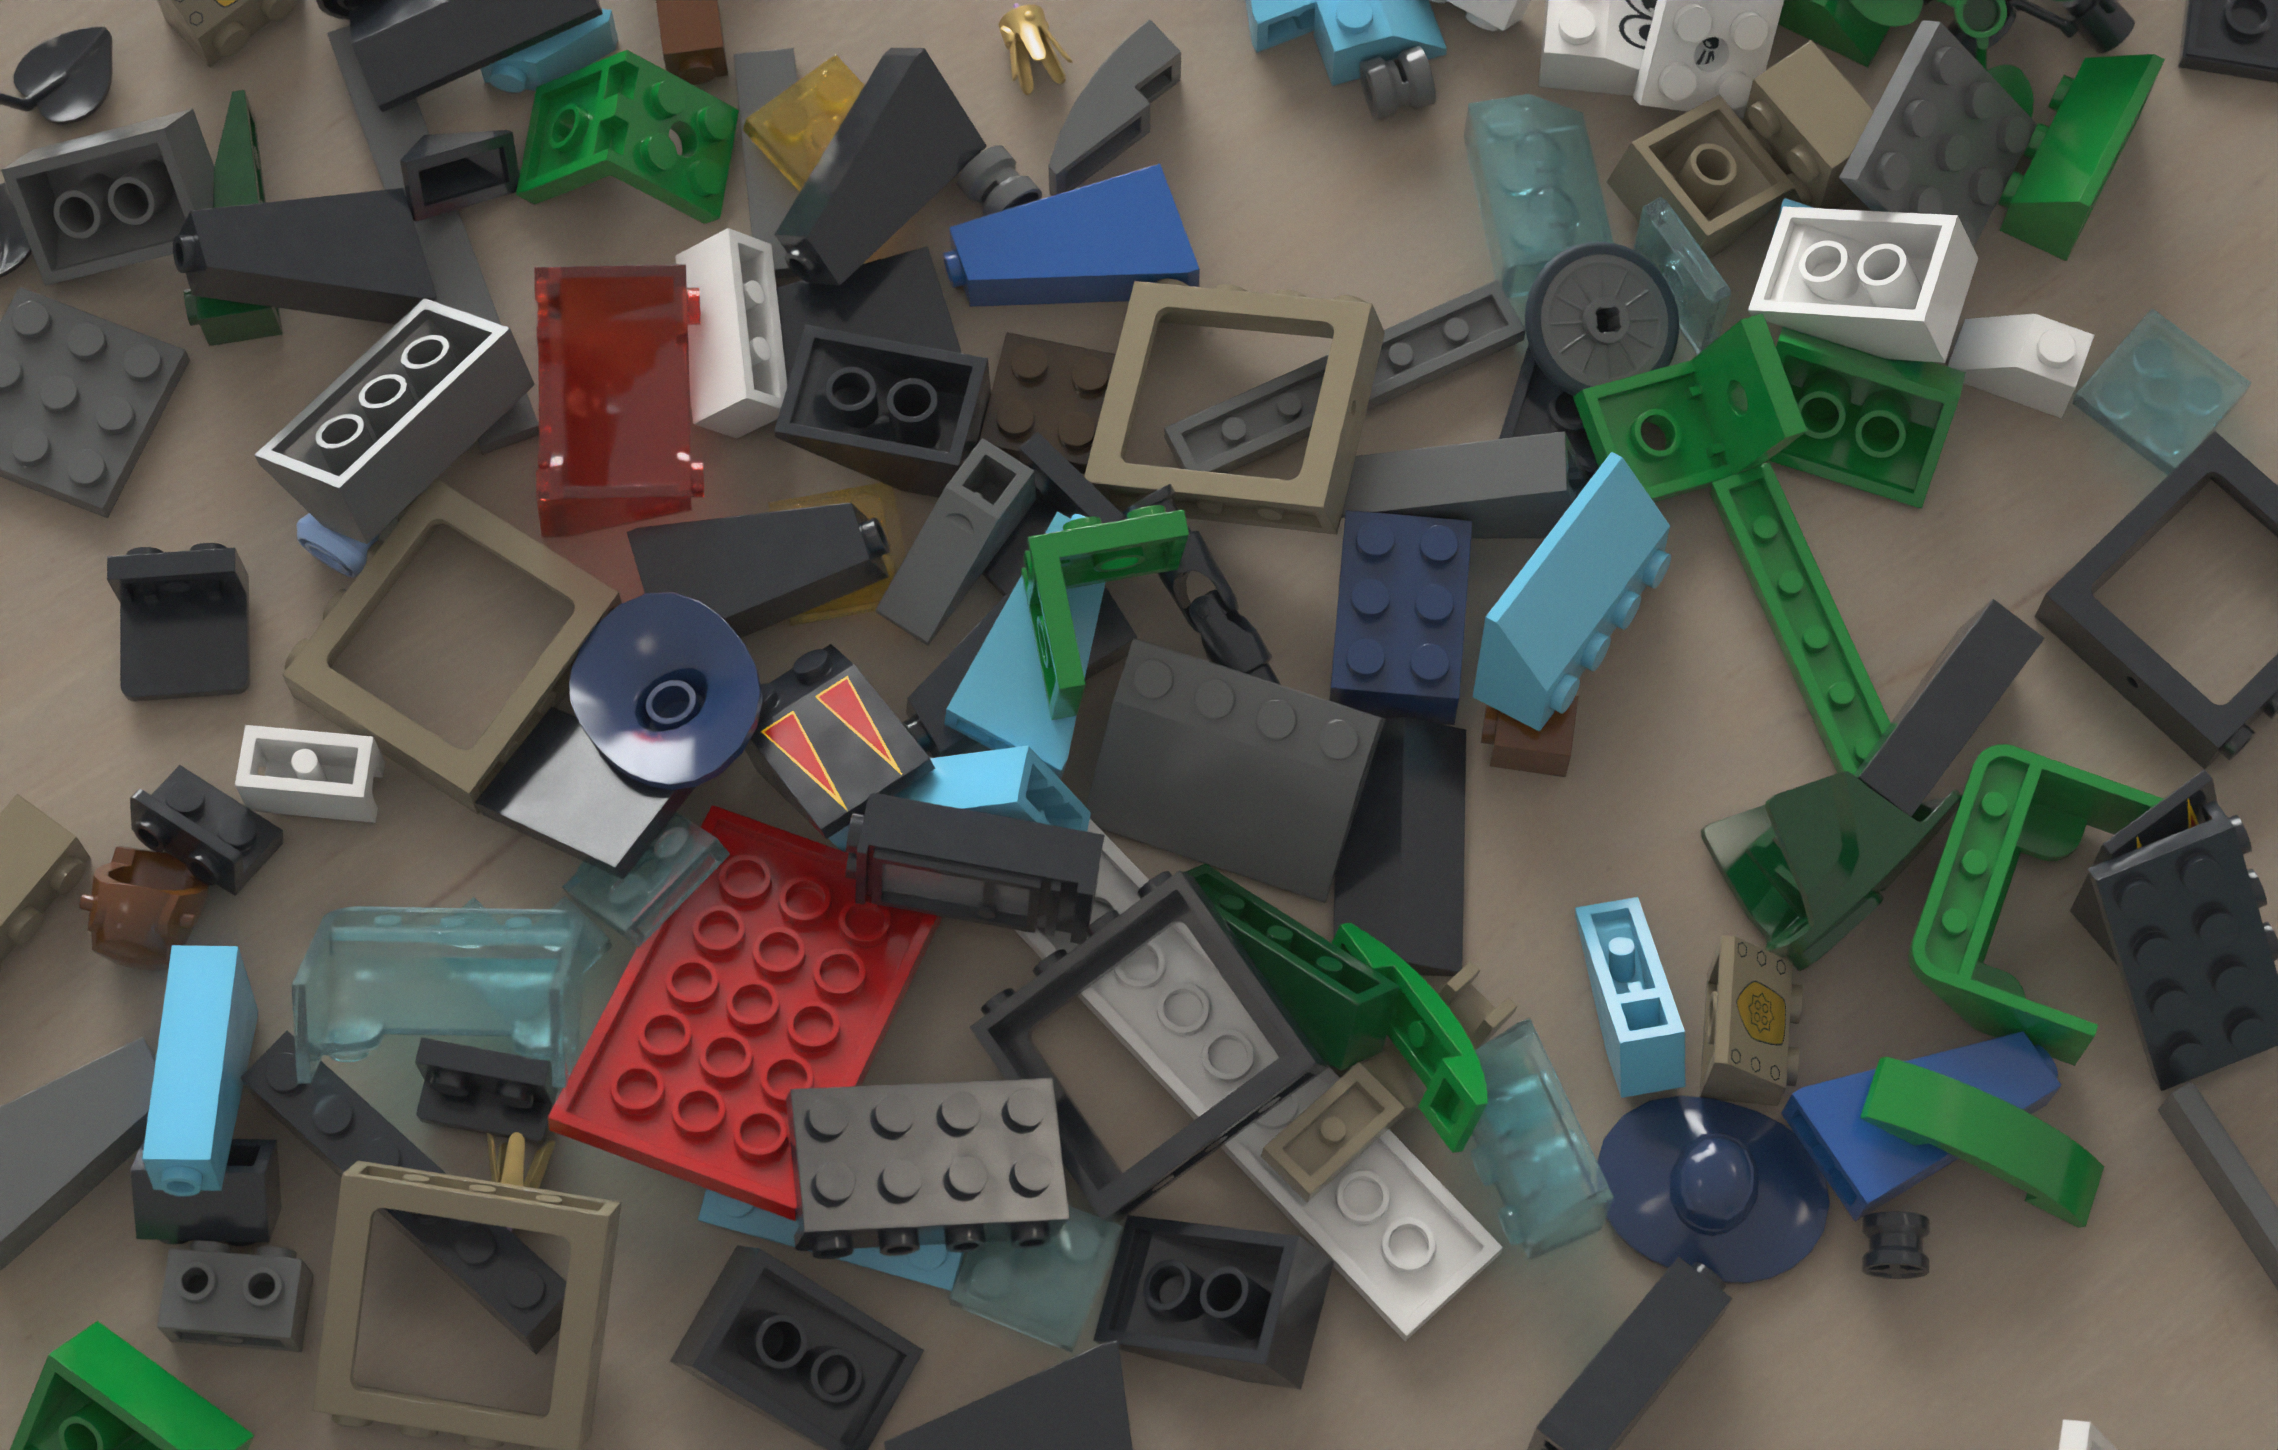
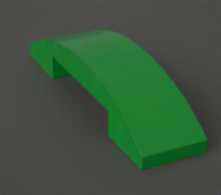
M1352 923L1340 924L1331 943L1400 986L1387 1036L1427 1088L1418 1108L1452 1153L1462 1152L1488 1104L1484 1072L1469 1037L1446 1003L1408 963L1383 943Z
M1887 1056L1879 1059L1860 1119L1914 1146L1930 1143L2027 1192L2026 1202L2078 1228L2086 1227L2104 1166L2084 1147L2039 1118L1980 1089Z

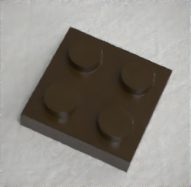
M1006 332L979 441L983 438L1020 461L1019 447L1035 433L1039 432L1081 474H1085L1116 354Z

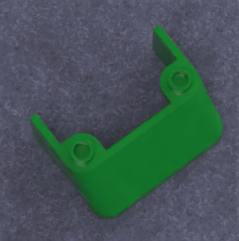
M1998 744L1982 751L1970 770L1909 947L1908 960L1914 975L1975 1030L1995 1038L2024 1031L2033 1045H2040L2052 1058L2075 1066L2095 1037L2098 1024L2026 999L2023 987L2014 976L2006 971L1984 964L2021 853L2044 861L2064 859L2071 855L2078 847L2086 825L2115 835L2164 798L2013 745Z

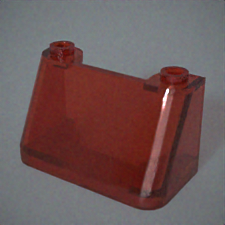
M686 264L534 267L535 301L538 303V326H536L539 375L538 470H536V500L542 539L570 538L692 511V498H704V461L691 460L688 325H701L700 287H687Z

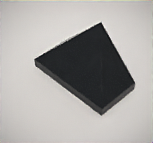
M509 130L423 135L400 160L406 199L415 222L515 193L520 177L513 132Z

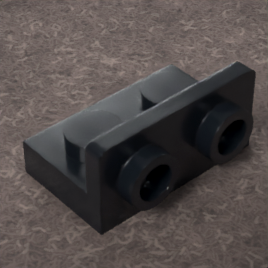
M181 765L151 795L142 789H138L130 798L131 830L134 831L136 837L146 847L155 852H167L186 864L190 873L202 883L210 886L217 884L234 896L283 844L282 829Z
M421 1037L415 1059V1064L424 1079L416 1111L417 1117L421 1122L483 1134L490 1133L504 1138H510L512 1133L519 1132L523 1135L526 1142L536 1144L545 1142L549 1129L548 1116L555 1104L560 1083L550 1061Z

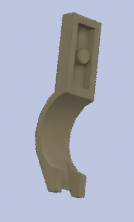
M1470 961L1445 984L1438 995L1455 1015L1477 1053L1515 1013L1517 1005L1508 997L1495 1008L1471 984L1478 976L1480 969ZM1392 1043L1371 1060L1364 1063L1358 1062L1264 1146L1260 1157L1308 1203L1400 1118L1406 1117L1418 1109V1105L1427 1088Z

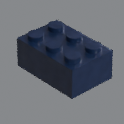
M1346 510L1329 701L1384 719L1406 716L1439 724L1455 725L1460 696L1472 521Z

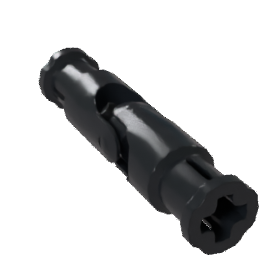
M1168 484L1128 507L1122 514L1125 519H1128L1127 514L1129 512L1153 505L1165 506L1166 512L1178 511L1179 509L1172 499L1176 491L1172 484ZM1188 526L1189 537L1178 570L1157 574L1187 623L1194 631L1200 633L1208 661L1282 685L1269 664L1272 659L1270 651L1257 629L1252 626L1246 617L1239 613L1236 595L1228 584L1199 530L1191 531ZM1191 571H1196L1210 579L1216 589L1196 597L1191 603L1187 595L1186 580Z

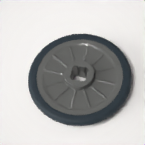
M1587 242L1575 245L1557 254L1537 275L1526 302L1525 330L1529 348L1543 373L1561 390L1575 396L1586 388L1669 366L1676 351L1679 338V314L1675 297L1667 280L1659 269L1645 256L1631 248L1616 243ZM1604 312L1607 314L1608 330L1610 332L1601 333L1597 330V315L1595 313Z

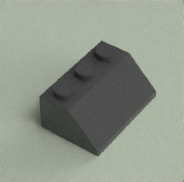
M193 109L33 149L1 170L45 286L172 255L174 237L178 236L191 210L213 208L214 165Z

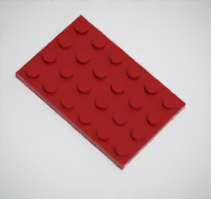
M712 805L548 1116L549 1131L796 1222L798 1216L786 1097L790 1089L862 1085L943 917L871 904L872 897L869 896L866 897L865 905L855 903L856 880L845 878L849 853Z

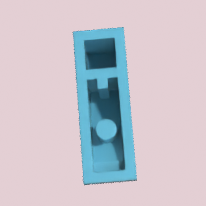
M1634 897L1576 907L1575 918L1605 1050L1621 1098L1685 1087V1030L1639 898Z

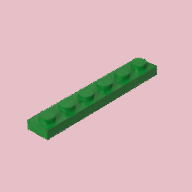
M1769 462L1713 482L1709 493L1837 773L1849 771L1855 774L1891 723L1775 472Z

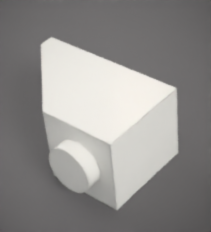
M2037 314L1965 319L1947 367L1966 372L1964 384L2062 418L2076 388L2094 334Z

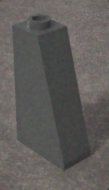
M1565 432L1359 455L1355 457L1341 518H1345L1346 510L1467 520L1472 521L1471 539L1546 538L1590 479Z
M143 1037L0 1107V1270L11 1263L140 1148L146 1135L157 1056Z

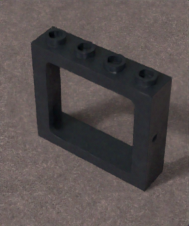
M2216 431L2211 433L2045 594L2034 616L2203 769H2206L2220 754L2229 761L2232 760L2256 734L2249 726L2263 712L2271 719L2278 714V654L2228 703L2217 705L2211 702L2101 604L2093 594L2211 480L2278 538V485Z
M1180 870L1173 876L1170 871H1165L1150 879L1138 890L1137 895L1140 897L1138 902L1122 914H1119L1117 910H1112L1099 917L1085 930V934L1088 937L1087 940L1069 953L1065 949H1060L1044 958L1032 970L1036 978L1017 992L1013 988H1008L993 996L980 1009L984 1016L970 1026L1006 1080L1053 1078L1063 1164L1102 1221L1119 1223L1127 1215L1134 1212L1329 1068L1196 879ZM1175 923H1184L1279 1058L1123 1173L1034 1045L1032 1032L1037 1025Z

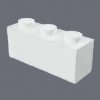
M727 228L677 254L676 266L693 424L739 438L778 419L787 389V377L772 245Z

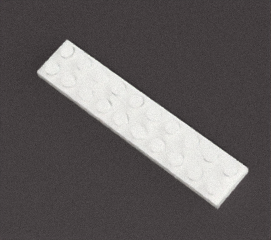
M1090 819L1087 832L1105 835ZM1106 835L1104 836L1099 863L1098 883L1090 925L1099 917L1112 910H1117L1119 914H1122L1140 900L1137 892L1149 881ZM1175 923L1077 996L1194 1120L1279 1058L1184 923ZM1036 927L1035 933L1015 930L1042 960L1060 949H1065L1069 953L1080 945L1071 943V933L1055 930V935L1052 937L1045 935V928ZM1329 1067L1221 1148L1317 1250L1334 1262L1333 1266L1390 1327L1406 1341L1501 1254L1503 1247L1389 1129L1308 1203L1260 1157L1264 1146L1340 1079Z

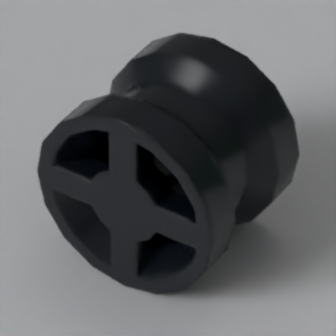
M1883 1211L1870 1213L1863 1217L1862 1232L1869 1238V1251L1862 1257V1271L1865 1274L1885 1279H1912L1928 1275L1930 1272V1259L1923 1253V1239L1930 1233V1220L1927 1216L1912 1212Z

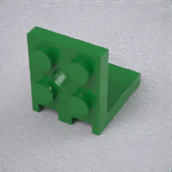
M624 50L536 87L516 196L536 205L611 175L703 224L721 218L739 110L629 50ZM670 129L680 138L682 144L681 156L677 154L675 144L669 138Z
M1763 313L1739 320L1692 360L1586 388L1573 397L1598 466L1602 465L1611 452L1623 457L1654 503L1711 487L1713 482L1761 466L1807 432ZM1642 423L1655 424L1663 431L1666 438L1665 450H1654L1644 442L1641 435Z
M1162 505L1146 506L1129 512L1127 514L1128 519L1103 524L1100 517H1083L1065 523L1063 531L1028 537L1029 550L1025 551L1024 555L1026 568L1021 569L1051 720L1077 716L1086 685L1066 589L1178 570L1189 537L1184 509L1166 512V507Z

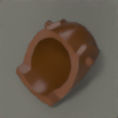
M116 846L112 861L95 870L92 894H83L79 903L80 909L90 911L87 931L91 932L93 952L115 964L132 969L168 970L172 945L185 946L203 911L209 885L195 878L186 867V864L166 852Z

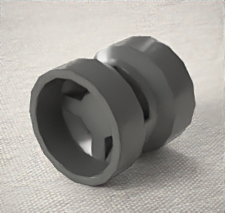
M1420 46L1402 50L1398 57L1392 60L1385 61L1380 57L1360 62L1359 70L1362 89L1369 111L1375 120L1393 116L1398 108L1407 105L1419 109L1435 104L1436 92L1433 75L1426 54Z
M995 145L979 153L964 167L957 179V185L971 201H979L984 207L983 216L1042 199V191L1029 176L1019 175L1016 171L1015 159L1003 145Z

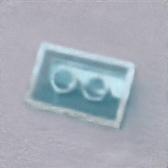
M1531 94L1468 103L1464 142L1495 280L1499 281L1508 298L1529 295L1531 286L1542 268L1562 251L1587 242L1613 243L1582 112Z
M1527 1018L1516 1023L1475 1050L1485 1076L1488 1104L1472 1133L1477 1147L1471 1149V1157L1483 1184L1488 1186L1494 1183L1501 1197L1504 1207L1498 1209V1216L1512 1246L1522 1243L1528 1259L1531 1260L1601 1231L1614 1197L1531 1019Z

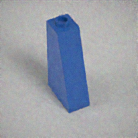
M1160 164L949 227L951 250L942 253L945 269L952 288L963 286L970 307L1129 301L1134 281L1156 283L1160 279H1174L1188 286L1199 287L1200 268Z
M2024 1031L1904 1061L1973 1086L2029 1114H2033L2046 1106L2062 1086L2057 1079L2058 1070L2052 1057L2042 1046L2033 1045ZM1876 1069L1802 1087L1791 1094L1781 1111L1782 1116L1855 1222L1959 1159L1930 1143L1914 1146L1860 1119Z

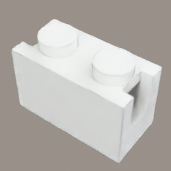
M245 725L235 787L246 807L254 812L376 823L378 807L372 793L373 778H383L385 761L372 736ZM259 766L266 767L265 776L258 775Z

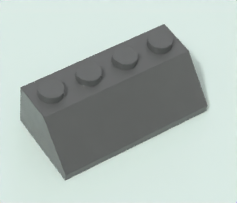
M424 298L255 454L259 465L322 526L368 544L377 534L385 530L388 524L419 494L426 491L431 483L461 454L468 451L473 443L502 415L509 412L514 404L535 383L510 328Z

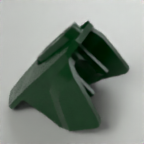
M1844 771L1775 794L1766 801L1765 805L1710 823L1701 829V838L1744 913L1766 938L1767 945L1765 950L1782 958L1787 957L1797 971H1802L1824 956L1881 904L1884 897L1879 891H1885L1957 811L1962 795L1955 789L1946 797L1921 803L1910 817L1867 787L1854 774Z

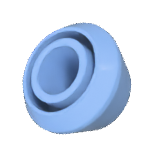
M310 513L297 522L298 542L310 554L327 566L353 578L357 577L366 565L367 551L379 540L380 533L377 534L368 544L325 528Z

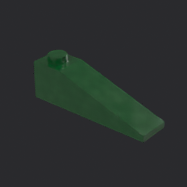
M245 90L232 91L214 165L213 208L266 202L256 120ZM184 289V302L190 326L200 325L209 346L283 335L279 308L192 296L190 289Z
M1206 863L1185 871V873L1193 876L1327 1065L1342 1071L1383 1051L1399 985Z

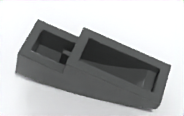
M1150 19L1115 49L1096 70L1075 101L1059 133L1048 165L1049 194L1051 196L1074 190L1150 132V103L1181 81V51Z

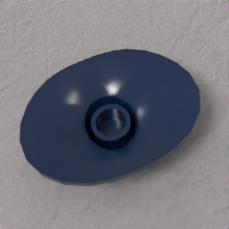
M675 592L645 593L618 605L594 627L581 646L572 666L569 681L570 702L575 715L586 735L602 755L630 778L651 787L669 790L699 786L719 776L743 753L755 732L763 700L759 672L745 644L719 614L702 602Z
M1683 1095L1650 1100L1624 1114L1603 1140L1595 1167L1597 1195L1604 1215L1616 1234L1636 1253L1667 1269L1680 1257L1690 1266L1694 1262L1707 1266L1724 1283L1748 1284L1771 1279L1789 1271L1812 1251L1825 1229L1830 1205L1826 1178L1802 1143L1784 1124L1758 1111L1713 1098Z

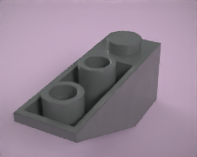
M982 438L946 485L878 604L876 613L928 646L1036 501L1035 471Z

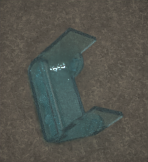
M355 906L340 908L327 913L322 918L292 983L297 1083L312 1082L323 1055H329L331 1059L338 1062L362 1060L369 1055V1051L374 1050L381 1044L385 1034L512 1036L513 1050L516 1053L525 1057L550 1061L552 1064V1087L566 1088L579 1047L585 952L583 917L567 910Z

